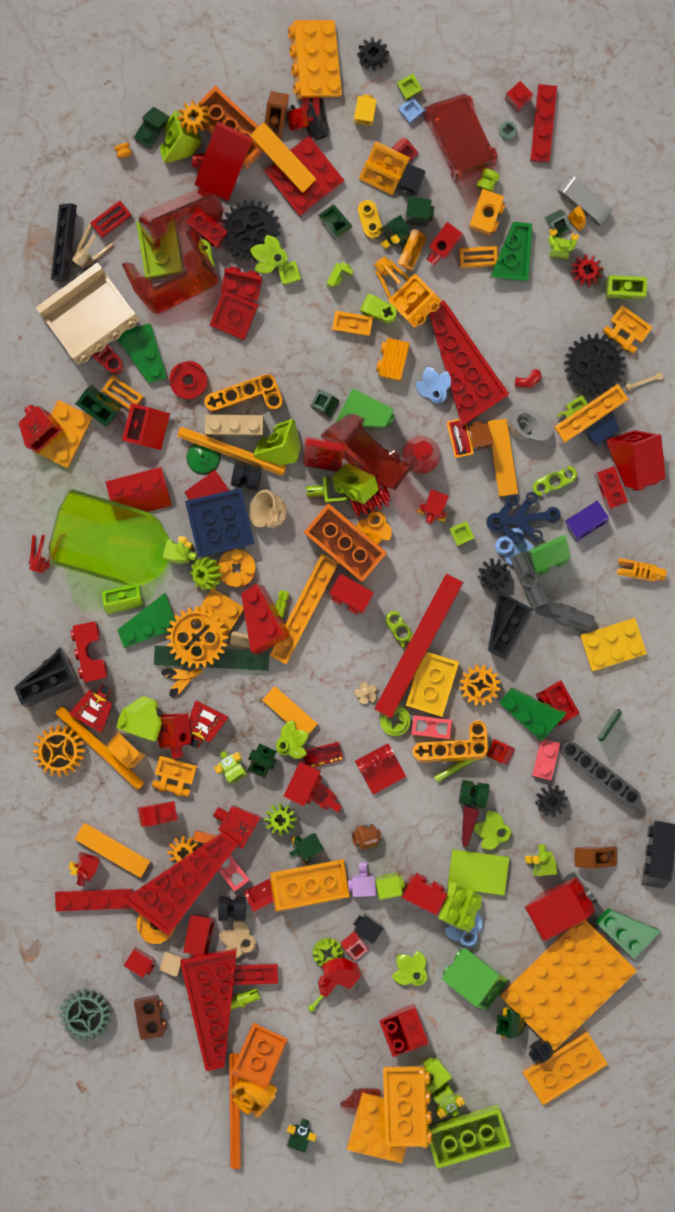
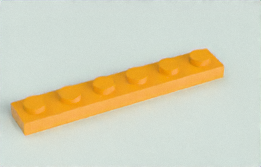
M321 554L285 624L290 636L274 646L270 654L271 657L287 665L339 563L338 561Z

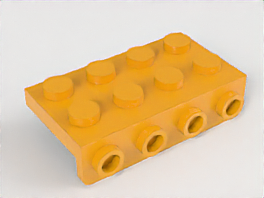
M294 20L290 27H288V38L291 39L289 53L290 57L293 58L291 73L295 79L293 93L296 95V99L340 97L342 90L335 20Z
M384 1066L386 1146H423V1148H427L429 1143H432V1131L428 1129V1123H431V1111H428L431 1093L427 1092V1084H430V1072L426 1071V1066Z

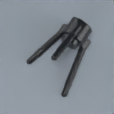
M320 98L323 123L318 120L313 104L309 103L315 123L311 125L312 129L310 127L305 128L311 138L314 137L315 141L329 136L328 131H330L327 124L324 100ZM292 104V110L296 109V107Z

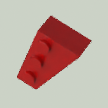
M255 584L241 593L251 653L259 655L290 636L265 586Z

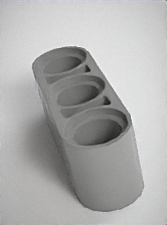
M569 176L558 189V193L575 208L580 206L584 215L598 226L612 212L611 207L573 176Z

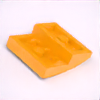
M376 141L359 179L393 196L410 157Z

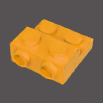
M414 274L388 301L415 328L417 325H422L425 322L426 316L430 312H434L439 308V303L442 300Z

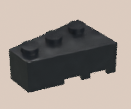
M498 591L488 651L507 661L533 613V609Z
M59 647L51 657L43 661L42 665L34 672L32 671L14 689L21 705L27 708L79 684L65 650Z
M655 820L648 827L647 831L649 842L645 848L646 859L643 866L641 885L664 889L672 881L675 855V824Z

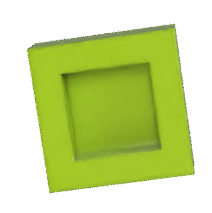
M413 73L396 84L406 101L423 91Z
M296 261L278 267L283 285L301 280Z
M467 521L449 528L456 546L474 539Z

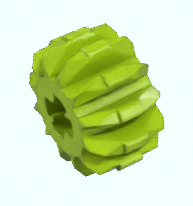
M205 557L197 559L191 565L193 569L190 572L193 575L191 581L196 582L195 587H200L201 590L213 589L221 582L219 577L223 574L219 572L221 566H217V560Z
M279 803L278 810L275 805L271 806L274 813L269 810L266 811V814L271 817L264 818V821L271 822L266 828L269 829L273 826L272 834H275L276 829H278L279 836H282L283 829L286 834H289L290 831L287 827L295 828V825L290 823V821L295 822L297 818L290 817L295 811L291 810L288 813L289 805H286L283 810L282 803ZM281 814L283 818H286V822L283 821V824H279V821H275V817L278 818V815Z

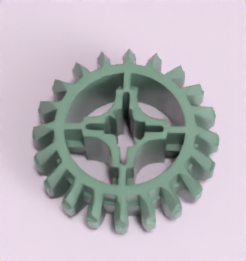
M87 988L83 989V994L77 989L76 996L70 993V999H64L66 1005H61L60 1007L61 1010L65 1011L59 1014V1017L65 1018L60 1023L61 1025L67 1024L64 1031L66 1032L70 1029V1037L74 1033L77 1034L76 1040H79L81 1035H83L84 1041L88 1040V1035L94 1040L95 1033L100 1037L102 1035L101 1030H107L105 1024H110L111 1022L110 1019L106 1018L112 1015V1012H106V1010L110 1009V1004L104 1006L107 998L100 1000L99 998L102 993L99 992L95 996L94 989L91 990L90 994H88ZM84 1000L92 1001L98 1007H89ZM78 1001L79 1012L71 1016V1007ZM84 1010L85 1013H91V1015L88 1016V1019H86V1016H80L82 1015ZM101 1013L100 1023L93 1028L92 1017ZM73 1022H82L87 1029L79 1028Z

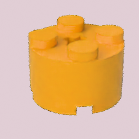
M240 1079L230 1093L234 1095L232 1100L240 1110L248 1115L250 1112L254 1113L253 1117H260L275 1099L277 1088L269 1083L267 1089L264 1090L259 1086Z

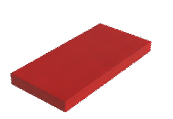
M217 122L194 185L229 201L253 138Z
M306 437L304 466L334 472L339 471L342 468L345 444Z

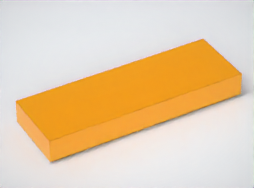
M276 686L262 699L286 722L294 721L296 730L310 733L318 724Z

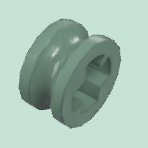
M511 121L503 122L499 128L500 136L507 140L512 139L517 132L516 125ZM506 126H510L509 129H513L510 135H506V132H503Z

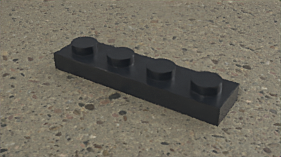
M59 204L51 280L69 281L74 227L77 216L76 204Z

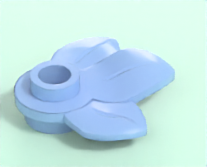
M426 367L423 373V381L416 382L415 386L421 396L429 397L432 402L439 404L447 398V389L451 385V377L448 371L439 375L433 368ZM436 391L439 392V394H440L439 397H436V395H435V392H436Z
M520 528L512 529L515 533L520 532L523 534V530ZM506 535L496 541L495 549L498 554L505 557L507 563L513 565L510 558L520 552L532 550L533 545L526 539L521 544H514L512 539ZM514 536L515 541H521V536ZM502 543L508 544V548L506 550H503L501 548Z
M477 912L475 926L469 933L472 935L470 940L465 939V935L468 932L458 930L452 926L445 928L446 934L451 940L460 941L463 946H474L478 941L477 933L482 928V918Z

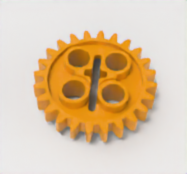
M190 606L188 607V613L181 610L182 616L176 614L174 617L177 621L171 620L169 622L173 628H167V631L171 632V635L166 636L167 639H171L167 646H173L170 654L176 652L175 660L181 657V664L183 665L187 661L189 668L193 663H195L196 669L200 667V663H202L204 668L207 667V661L211 665L214 664L213 658L219 660L220 656L218 653H225L222 646H228L224 639L229 638V636L223 633L228 628H222L225 621L219 622L220 614L214 617L213 609L207 613V607L200 611L199 606H196L195 611H193ZM195 618L200 619L202 622V626L199 629L193 626ZM206 625H210L209 629L200 636V640L195 641L186 650V645L195 638L194 634L200 633ZM181 632L187 633L189 637L187 642L180 640ZM208 632L215 634L216 639L214 642L207 640L206 635ZM194 646L201 647V655L198 656L194 654Z

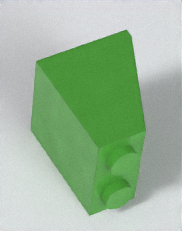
M352 388L335 421V427L339 429L384 431L386 427H391L395 419V415H393L394 409Z
M466 948L459 950L455 955L453 964L444 970L442 980L474 1006L487 1011L509 982V979L472 951Z

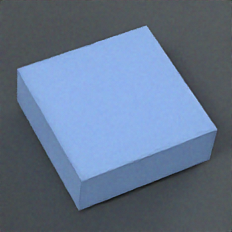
M414 97L398 108V111L409 124L425 113Z

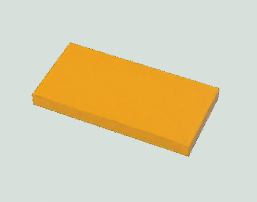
M344 859L269 873L275 911L350 897Z
M588 1031L552 1052V1057L541 1064L538 1061L522 1071L542 1105H545L607 1066L608 1063Z

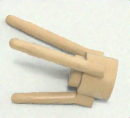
M90 222L71 259L83 269L86 265L90 267L94 261L114 246L113 243H110L89 259L91 255L87 251L95 240L96 235L91 237L84 249L82 247L92 227Z

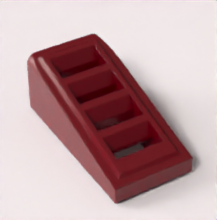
M466 805L463 807L462 845L464 847H468L479 814L478 809Z

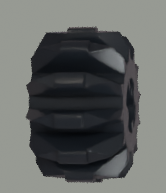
M371 37L370 43L365 39L363 41L364 46L359 45L358 47L361 51L357 53V57L361 58L359 64H365L366 70L372 66V70L376 71V66L382 69L383 63H388L387 56L390 53L386 50L387 44L381 45V39H378L377 43L374 42V37ZM372 51L375 52V54H376L375 57H371V52H372Z
M492 558L489 561L490 566L484 561L483 566L486 569H478V571L484 573V575H479L478 579H485L481 583L482 586L489 583L487 590H490L492 585H494V590L498 591V583L504 588L505 584L502 580L509 582L510 579L504 577V575L510 574V570H503L507 567L506 563L501 567L499 566L501 563L500 559L494 565ZM492 569H494L496 573H499V576L496 577L497 580H494L493 577H489V573H492Z
M548 784V791L541 787L540 789L544 794L537 793L536 796L541 798V800L535 801L537 805L542 804L538 811L541 812L545 809V816H548L551 811L552 817L556 816V810L559 814H562L563 812L560 807L567 808V805L563 804L562 801H567L568 797H561L565 794V790L558 792L559 786L556 785L552 791L551 784ZM549 796L556 799V803L553 802L554 805L552 806L547 802V799H550Z

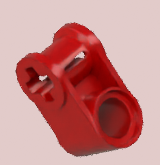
M108 344L102 351L92 355L111 374L118 375L124 370L123 361ZM112 361H119V366L116 369L110 368Z

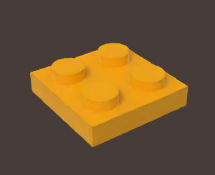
M214 588L210 590L200 606V611L207 607V613L213 609L214 617L220 614L218 621H225L222 628H228L227 631L223 632L224 635H229L244 610L243 606ZM195 618L193 620L194 622L202 626V622L200 619ZM206 625L204 628L208 630L210 625Z

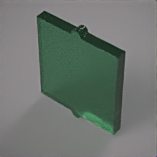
M620 709L613 712L597 738L600 742L606 739L622 715Z

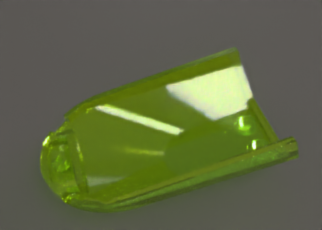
M70 489L57 512L49 543V562L53 566L121 585L141 586L159 577L166 568L168 562L162 557L169 536L166 534L162 523L154 515L146 511Z

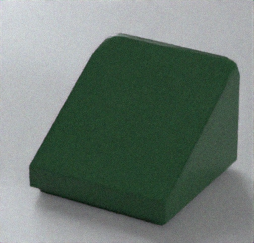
M562 209L545 217L549 228L553 229V231L557 230L555 237L572 229L567 215Z
M319 389L310 406L331 417L339 403V399Z

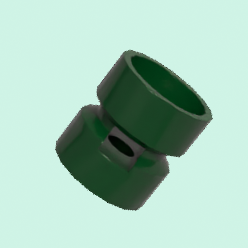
M462 780L459 804L470 806L473 803L475 807L486 808L489 784L478 782L475 785L473 781ZM470 791H475L474 797L470 796Z

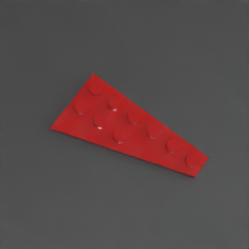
M445 300L439 303V308L428 315L445 372L448 371L451 377L450 389L461 427H463L507 397L509 393Z
M221 832L125 897L122 901L169 935L239 842L226 832Z
M237 948L180 960L205 1071L225 1067Z

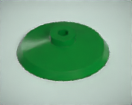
M194 443L187 452L186 460L193 472L207 475L218 468L221 456L219 452Z

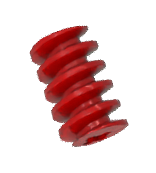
M385 483L383 484V490L378 486V491L364 504L350 499L357 517H360V511L367 515L368 508L375 512V506L382 510L383 503L388 508L391 501Z

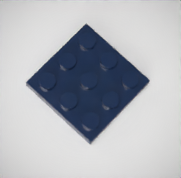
M242 488L185 501L198 557L255 544Z

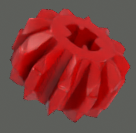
M585 254L583 260L578 257L576 259L577 263L572 264V267L576 270H572L571 275H577L573 281L581 280L579 284L581 287L584 282H586L588 288L591 286V282L596 285L598 284L597 279L603 277L599 272H602L604 268L597 267L601 261L597 260L594 262V255L588 260V255ZM586 267L590 268L588 275L585 274Z

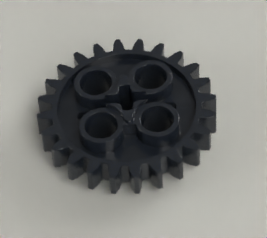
M252 199L250 205H248L246 200H244L243 206L236 202L237 208L234 209L230 206L231 213H224L227 219H221V223L225 225L222 227L227 230L222 245H228L226 252L233 250V258L238 254L239 261L246 257L247 263H249L250 258L257 262L250 249L255 245L265 244V240L258 238L260 232H266L269 236L275 238L276 236H281V232L277 231V229L281 228V225L275 224L279 218L278 216L272 217L274 210L268 212V205L262 208L261 201L255 205ZM254 214L260 217V220L255 223L250 221V217ZM237 222L243 225L242 229L238 231L232 228L233 224ZM263 223L266 224L264 227H259ZM250 227L254 234L250 235L249 232L247 233V228ZM243 240L251 242L248 248H243L240 244Z
M598 333L595 334L594 338L588 334L587 340L581 336L580 343L577 341L573 342L575 348H568L571 354H565V357L569 361H565L563 364L569 368L565 369L564 372L570 373L566 379H573L571 386L577 384V391L583 388L584 395L588 391H591L592 396L595 395L596 391H598L599 395H602L603 389L608 391L610 389L609 386L614 387L616 385L614 381L618 383L622 381L618 376L625 374L621 369L625 368L626 365L622 364L621 361L625 360L626 357H620L623 349H616L619 345L618 343L611 344L613 338L606 341V335L599 339ZM589 347L596 349L597 354L595 356L588 354L587 349ZM604 350V355L597 363L598 367L592 371L588 379H585V375L592 367V363L597 359L600 352ZM605 357L612 359V366H606L603 363V359ZM578 363L585 364V372H580L577 369ZM593 374H600L602 376V382H595L593 380Z

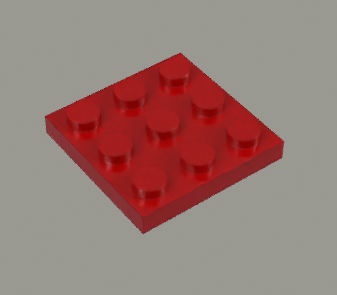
M310 136L290 150L316 178L303 193L300 192L275 163L264 170V173L299 217L344 182L342 176Z

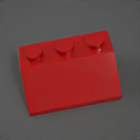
M162 467L105 481L117 520L172 506Z

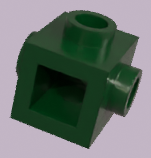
M259 743L257 749H252L248 758L251 763L247 771L265 779L268 770H273L277 759H274L277 751Z

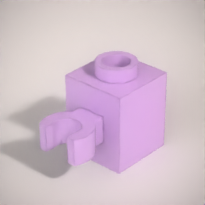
M359 862V875H352V880H348L349 892H353V897L376 896L375 874L367 875L366 862Z

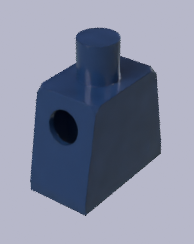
M612 411L582 432L595 446L603 441L609 451L607 440L613 438V435L620 431Z

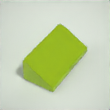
M139 584L101 591L106 614L143 607Z

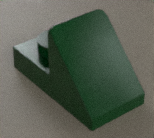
M153 106L142 117L143 123L135 134L134 140L151 149L170 116Z
M334 204L318 215L335 240L352 228L351 223Z

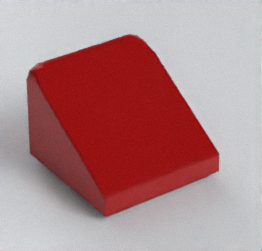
M404 137L391 148L410 157L409 162L419 154L411 142Z
M494 739L487 757L508 765L515 748Z
M355 931L340 943L354 961L369 950L368 946Z

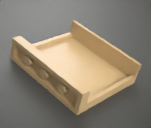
M98 263L36 307L77 365L88 361L90 356L102 351L109 342L117 340L127 329H132L140 321Z

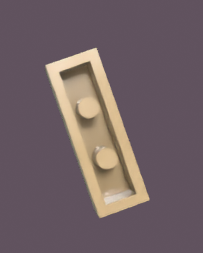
M205 415L206 436L263 437V415Z

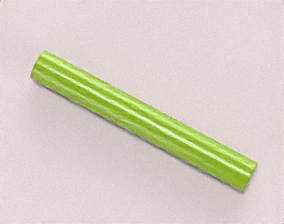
M484 747L479 749L475 753H483L485 750ZM476 760L459 761L434 777L437 783Z

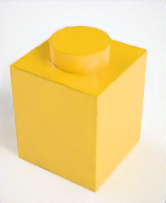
M365 94L362 97H357L354 115L355 124L373 126L377 99H373V96Z

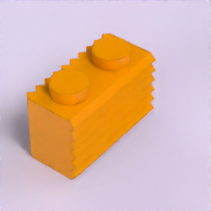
M387 338V342H382L380 353H383L382 361L378 360L376 372H379L378 377L401 382L409 342Z

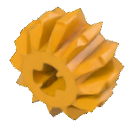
M191 100V106L184 103L185 110L179 109V113L182 115L177 118L178 121L182 122L180 124L181 128L186 127L187 133H190L193 129L194 134H198V128L202 132L205 131L203 124L209 126L210 123L206 119L211 118V115L206 113L208 107H202L201 101L195 106L194 100ZM193 114L197 115L195 121H192L191 119L193 117Z
M185 836L181 837V842L178 838H175L176 845L173 843L169 844V847L174 849L167 852L168 855H174L169 861L173 862L176 859L179 862L184 858L182 854H179V851L183 847L189 851L186 854L187 856L195 851L194 848L198 846V843L196 842L191 845L192 837L188 839V842H186Z

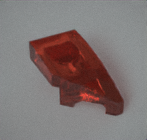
M354 1089L352 1094L340 1103V1106L358 1108L362 1092L380 1096V1089Z

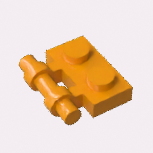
M621 305L610 320V322L616 325L615 328L612 330L606 326L602 332L608 335V339L613 338L614 341L622 346L623 350H628L633 354L637 347L631 343L635 339L641 344L653 327ZM620 329L629 335L627 340L618 334Z
M160 755L155 774L162 776L161 781L153 779L151 787L157 788L161 792L175 793V796L189 797L190 789L183 787L184 783L192 785L197 765ZM168 778L177 780L178 785L168 784Z

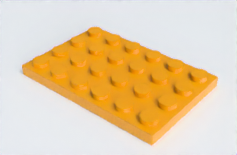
M585 919L568 928L500 994V997L514 1011L519 1013L521 1017L525 1018L524 1021L545 1042L548 1040L555 1051L627 982L637 970Z

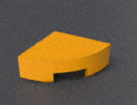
M577 206L567 218L580 232L586 225V218L581 207Z

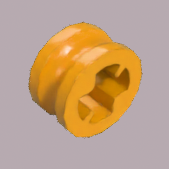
M123 143L114 147L118 159L125 158L133 153L129 149L130 143Z

